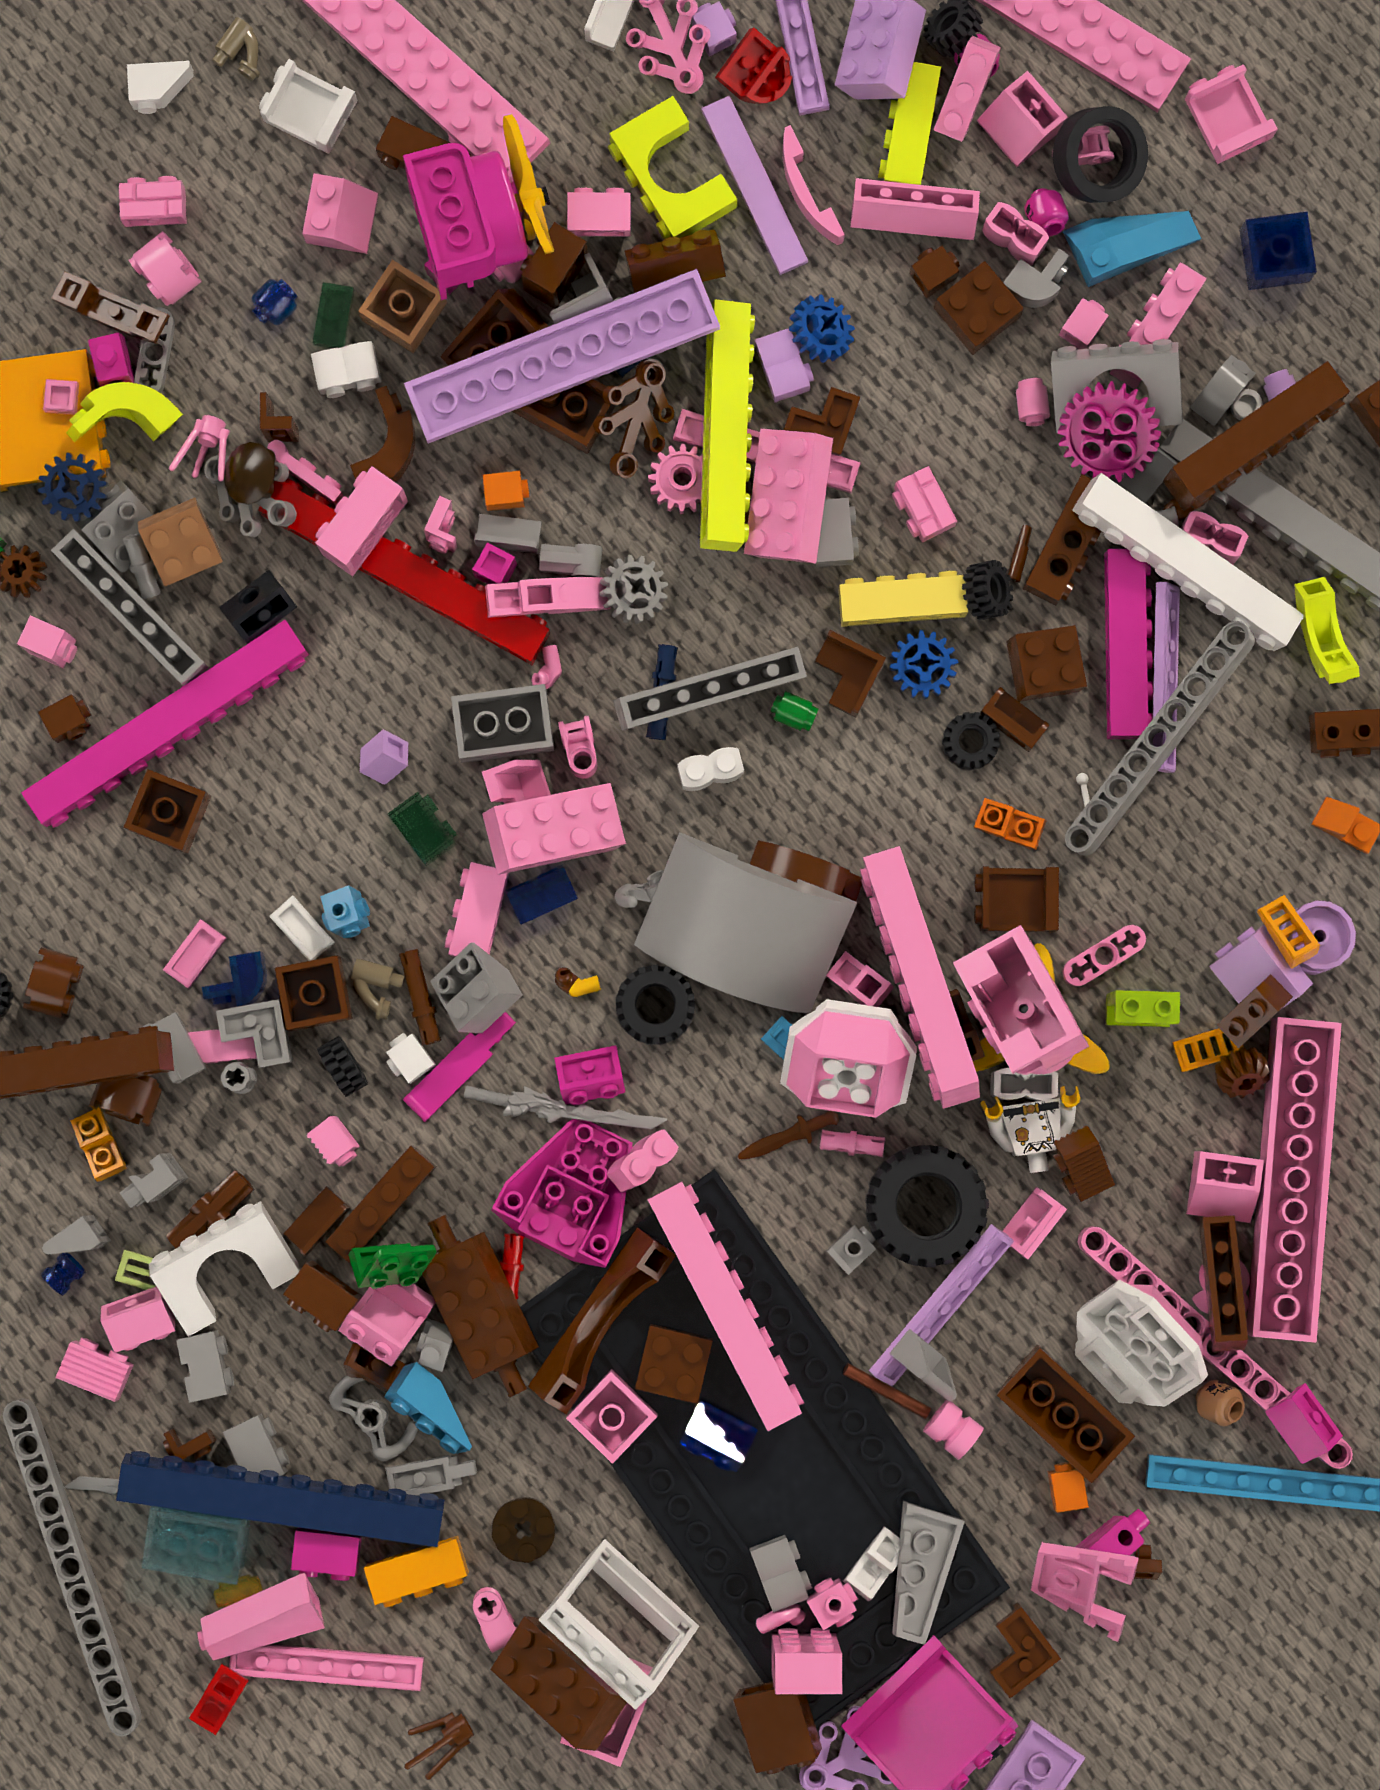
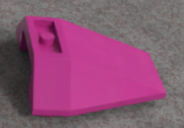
M571 1119L505 1182L491 1211L516 1233L524 1235L526 1238L573 1262L606 1268L620 1240L626 1191L620 1192L607 1176V1172L616 1160L630 1154L633 1143L590 1121Z

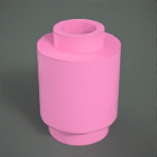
M1030 378L1019 381L1018 389L1016 390L1019 421L1026 422V426L1044 424V420L1050 417L1047 387L1043 385V380L1041 378Z

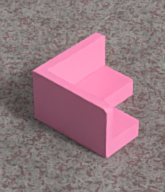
M512 760L482 772L491 802H504V804L551 795L540 760Z

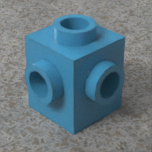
M348 885L320 896L324 908L322 920L328 931L343 938H352L361 933L360 930L370 927L367 918L370 915V909L366 900L362 898L360 891Z

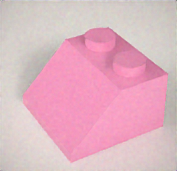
M314 173L302 233L306 243L367 254L378 193L344 178Z

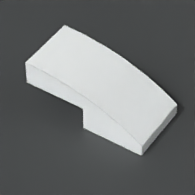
M883 1527L843 1582L845 1584L849 1582L852 1589L867 1601L872 1600L885 1579L898 1565L900 1538L886 1527Z

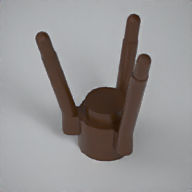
M453 1712L441 1719L408 1730V1735L412 1736L443 1725L446 1726L441 1729L444 1738L407 1762L404 1766L405 1769L409 1770L446 1744L453 1746L425 1775V1778L430 1780L457 1752L471 1743L469 1739L475 1734L464 1715L460 1713L455 1717Z

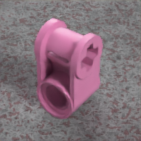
M1108 126L1091 127L1085 132L1078 147L1079 166L1102 164L1114 159V152L1110 151L1107 135L1110 133Z
M589 715L584 716L583 720L567 724H564L563 721L558 722L571 772L581 779L593 776L597 770V758ZM580 756H588L592 763L589 768L581 770L574 765L575 760Z
M492 1587L481 1588L474 1596L473 1611L481 1626L484 1639L490 1651L494 1653L505 1647L517 1627L514 1626V1619L508 1612L499 1592ZM487 1597L489 1601L495 1600L492 1610L488 1611L486 1607L480 1608L482 1598Z

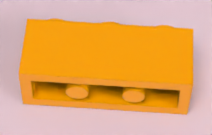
M458 1536L439 1541L438 1547H419L368 1563L364 1567L374 1605L383 1603L384 1608L403 1602L401 1597L414 1593L415 1598L433 1593L432 1587L444 1584L445 1588L464 1583L463 1578L469 1574Z

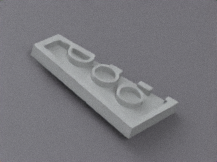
M903 1501L892 1634L896 1637L925 1645L965 1521Z

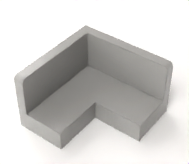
M590 253L585 254L584 257L592 272L571 283L577 298L550 312L554 324L614 301Z
M280 999L216 1011L221 1042L253 1037L258 1068L293 1062Z

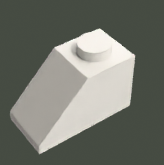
M190 62L127 64L129 102L133 110H138L139 113L152 114L157 109L165 108L193 78L194 74Z

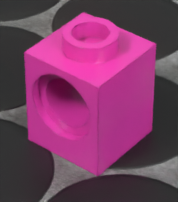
M486 543L472 571L476 579L486 584L508 583L517 563L515 557Z

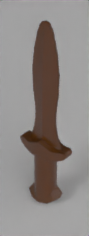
M827 1110L824 1114L808 1121L798 1114L796 1116L798 1121L792 1127L752 1143L738 1154V1158L750 1159L759 1157L799 1139H807V1143L810 1144L812 1142V1132L828 1125L837 1126L839 1121L838 1113Z

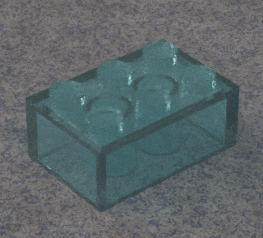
M151 1506L142 1568L237 1585L244 1569L251 1520Z

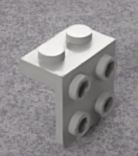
M120 480L117 484L111 483L102 491L108 497L107 499L98 500L102 507L101 510L92 508V518H87L84 514H81V521L74 522L120 572H125L129 569L131 561L123 538L139 533L138 521L148 518L152 514Z

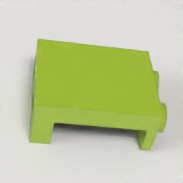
M1115 990L1106 994L1105 1025L1170 1027V1024H1179L1180 992Z

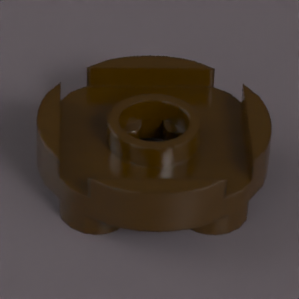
M523 1497L506 1502L499 1508L492 1522V1539L502 1555L512 1561L530 1563L542 1557L550 1549L555 1538V1522L552 1513L544 1503L535 1498ZM525 1521H528L531 1524L529 1530L533 1532L531 1537L529 1538L527 1535H524L522 1538L518 1537V1529L515 1528V1525L517 1523L524 1524Z

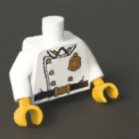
M1065 1086L1060 1087L1061 1105L1060 1098L1002 1106L998 1097H994L996 1104L992 1108H987L985 1101H982L981 1107L986 1115L990 1135L1004 1151L1012 1152L1013 1156L1027 1155L1030 1173L1048 1171L1046 1152L1056 1150L1054 1141L1070 1134L1075 1122L1076 1105L1080 1102L1077 1086H1075V1093L1070 1096L1066 1095Z

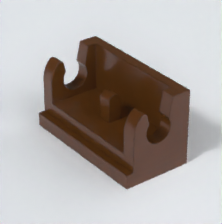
M999 687L980 712V715L988 716L989 720L996 724L997 729L1027 752L1033 748L1050 726L1049 723L1018 702L1002 687Z

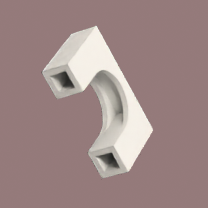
M261 1201L255 1205L247 1204L243 1206L232 1218L226 1221L224 1219L216 1221L208 1228L207 1232L198 1237L192 1235L181 1242L180 1247L171 1252L163 1251L159 1253L149 1263L151 1279L188 1337L216 1322L215 1309L196 1278L201 1264L212 1254L223 1250H237L249 1255L258 1265L272 1290L296 1277L300 1271L295 1256Z

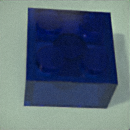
M1308 211L1245 220L1239 232L1248 290L1307 283L1312 280L1317 273Z

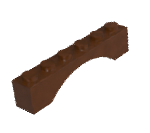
M637 1227L528 1387L543 1401L567 1415L585 1389L593 1357L611 1324L635 1297L660 1280L676 1257V1254Z

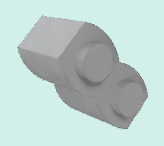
M783 1535L749 1548L773 1612L809 1599L807 1590L812 1589L806 1571L799 1572L795 1560L801 1557L794 1540L788 1542L786 1536Z

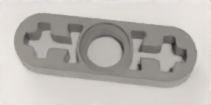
M157 307L155 309L165 312L170 316L167 321L168 325H165L161 333V337L166 338V340L158 339L156 344L141 340L134 383L144 385L141 383L142 380H148L150 371L148 368H144L145 364L152 368L161 367L160 371L153 370L152 376L157 385H152L150 388L162 393L175 330V320L167 309ZM153 345L161 346L164 351L161 359L157 361L149 360L146 355L147 350Z

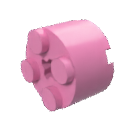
M162 231L135 252L133 257L129 259V262L139 275L142 274L149 283L146 285L157 299H161L166 306H169L190 292L202 280L198 278L197 271L181 250L172 247L170 244L173 241Z

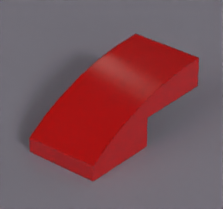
M222 1663L189 1719L212 1734L217 1735L249 1679Z

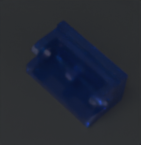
M563 864L505 890L521 925L578 899Z

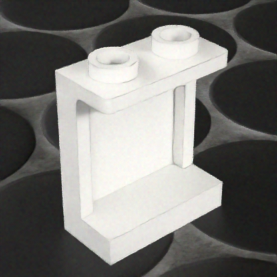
M288 59L285 66L281 65L274 76L275 85L271 92H266L260 102L259 109L261 110L260 113L263 121L329 154L358 101L355 91L345 86L341 90L299 69L294 61Z

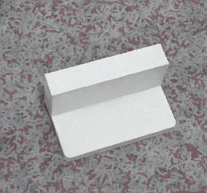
M596 0L584 28L585 41L614 52L634 0Z

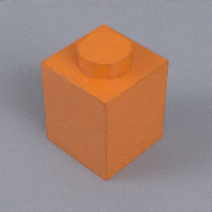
M520 471L483 475L487 511L525 507L524 498H530L528 479L522 480Z
M1069 1462L1055 1464V1470L1047 1471L1053 1509L1057 1513L1089 1508L1084 1476Z

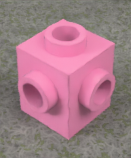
M827 1578L814 1587L816 1592L808 1596L809 1599L806 1600L823 1630L834 1624L840 1627L854 1618L852 1613L857 1611L853 1603L858 1600L849 1582L843 1585L839 1578L834 1581L831 1578ZM832 1599L839 1600L835 1606L829 1605V1602Z

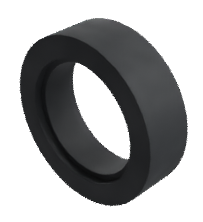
M1113 106L1086 108L1074 113L1059 129L1053 146V165L1060 184L1076 199L1089 203L1113 202L1129 195L1141 182L1148 162V145L1142 127L1131 114ZM1098 123L1110 127L1117 134L1123 149V161L1118 174L1111 182L1103 186L1089 181L1082 173L1078 162V147L1081 138L1089 128Z

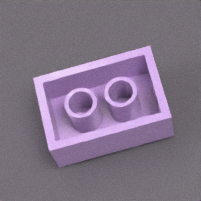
M855 0L835 86L857 100L905 98L926 9L914 0Z

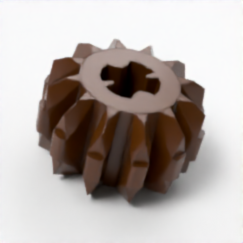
M13 545L10 547L11 555L8 556L5 552H0V557L4 560L3 563H0V582H2L0 590L5 593L10 590V595L13 598H17L20 592H22L25 598H29L31 595L30 587L37 592L41 591V587L36 582L37 580H47V576L40 573L47 568V564L44 561H39L41 554L38 551L31 553L30 547L24 545L19 553L18 548ZM21 565L26 570L22 571V577L19 578L14 573L18 572V566Z
M1243 1046L1239 1051L1234 1052L1231 1050L1228 1056H1221V1062L1215 1065L1216 1082L1223 1093H1227L1230 1098L1239 1096L1242 1099L1247 1094L1254 1095L1256 1090L1264 1089V1083L1270 1080L1268 1062L1255 1047L1246 1050Z

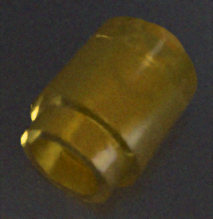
M250 1574L220 1581L219 1588L214 1589L216 1605L218 1609L225 1608L263 1591L258 1575L251 1577Z

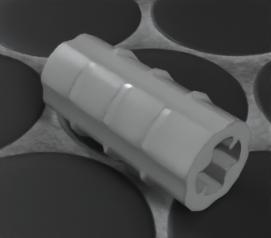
M232 1062L221 1073L223 1086L237 1094L250 1092L258 1080L255 1069L249 1067L244 1062ZM236 1073H243L241 1076L245 1077L242 1083H237L238 1079H234Z

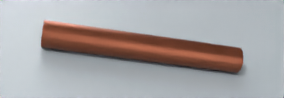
M849 1363L843 1370L842 1374L924 1419L928 1417L931 1407Z

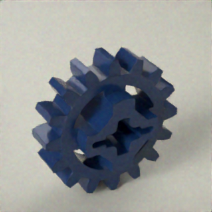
M66 453V461L56 456L54 457L56 463L54 467L47 464L44 466L49 474L47 476H39V479L45 482V487L39 488L38 492L47 495L42 504L45 506L52 504L53 507L50 513L56 515L61 511V519L65 521L69 519L70 514H72L76 522L81 521V514H84L87 518H92V508L102 509L98 503L99 498L107 499L108 497L101 492V488L109 486L108 482L100 481V477L105 474L104 470H94L97 462L93 459L86 464L85 455L79 454L77 460H74L72 453ZM70 467H81L87 473L75 475ZM58 475L60 478L58 486L53 489L54 480ZM69 478L76 483H80L76 487L78 497L74 493L67 492V489L71 487ZM94 485L92 497L88 500L89 487ZM67 499L72 500L77 508H66L60 502H64Z

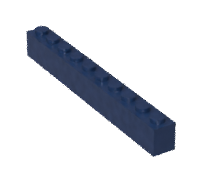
M143 1451L125 1454L121 1463L116 1501L432 1547H438L445 1501L430 1493H422L417 1496L407 1494L406 1491L401 1489L376 1490L368 1484H357L356 1487L343 1485L341 1481L327 1479L321 1482L311 1480L310 1477L299 1474L292 1477L279 1476L277 1472L272 1470H261L259 1473L247 1471L245 1467L239 1465H230L225 1468L215 1466L214 1463L204 1460L191 1463L184 1462L176 1456L150 1457L149 1453Z

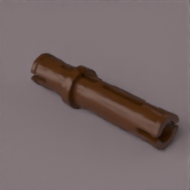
M414 949L400 953L399 958L403 966L414 1010L411 1014L412 1018L416 1019L421 1044L425 1046L440 1042L442 1040L435 1018L437 1011L436 1007L432 1006L419 950Z

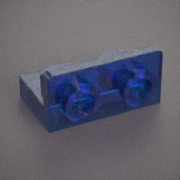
M701 1400L680 1443L685 1446L688 1452L697 1456L703 1455L713 1460L714 1464L720 1469L736 1472L743 1463L758 1430Z

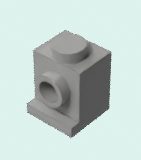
M853 1225L826 1252L849 1275L876 1250L872 1245L876 1239L864 1226L858 1229ZM851 1242L859 1244L860 1250L857 1254L849 1253L848 1245Z
M427 1319L416 1351L421 1352L418 1362L420 1365L443 1371L454 1342L446 1324Z

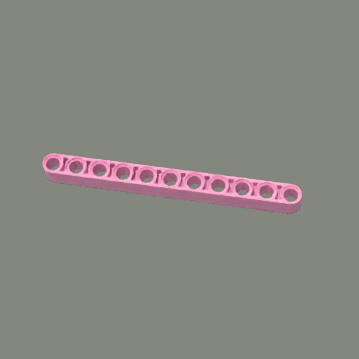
M1090 1226L1080 1232L1077 1241L1079 1248L1113 1279L1134 1285L1135 1278L1138 1275L1144 1274L1149 1279V1285H1153L1163 1296L1168 1295L1172 1298L1173 1307L1184 1319L1191 1316L1194 1317L1197 1321L1195 1331L1202 1337L1203 1358L1265 1412L1269 1407L1285 1400L1291 1394L1242 1350L1219 1351L1216 1355H1210L1207 1352V1343L1211 1340L1208 1320L1105 1230ZM1091 1232H1096L1101 1237V1244L1095 1250L1089 1249L1086 1245V1237ZM1116 1253L1122 1254L1125 1258V1265L1119 1271H1114L1110 1266V1259ZM1242 1359L1245 1363V1371L1240 1376H1234L1231 1372V1365L1235 1360ZM1266 1380L1270 1387L1269 1392L1265 1397L1260 1398L1256 1395L1255 1387L1260 1381ZM1342 1438L1336 1443L1342 1449L1341 1457L1336 1461H1331L1327 1452L1318 1457L1323 1463L1337 1469L1344 1468L1350 1464L1353 1455L1352 1449Z

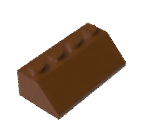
M1038 1344L1014 1369L996 1394L1091 1483L1095 1481L1135 1437L1126 1425Z

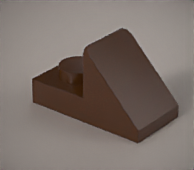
M353 1342L343 1365L348 1377L363 1378L387 1393L405 1366V1363L397 1359L391 1367L384 1361L377 1359L372 1353L356 1342Z

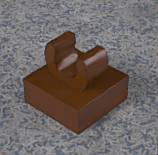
M1142 1544L1136 1550L1135 1557L1139 1558L1134 1579L1158 1580L1162 1574V1560L1151 1559V1545Z

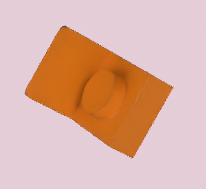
M1329 797L1324 799L1311 824L1365 854L1370 852L1380 833V824L1360 814V808Z

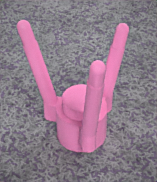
M210 415L202 416L201 420L196 419L192 432L169 466V470L174 471L198 436V442L202 445L192 477H198L208 447L214 448L219 443L218 481L222 482L225 471L226 442L230 432L228 429H225L226 423Z

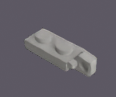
M448 1455L385 1468L389 1489H401L410 1495L454 1489L455 1486L462 1485L461 1477L476 1475L477 1473L475 1460L458 1463L457 1455L451 1457Z

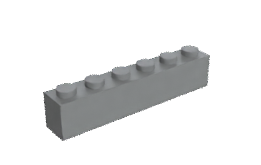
M74 529L51 549L63 564L183 686L209 669L199 656Z
M795 647L613 700L621 730L623 731L807 677L799 647Z

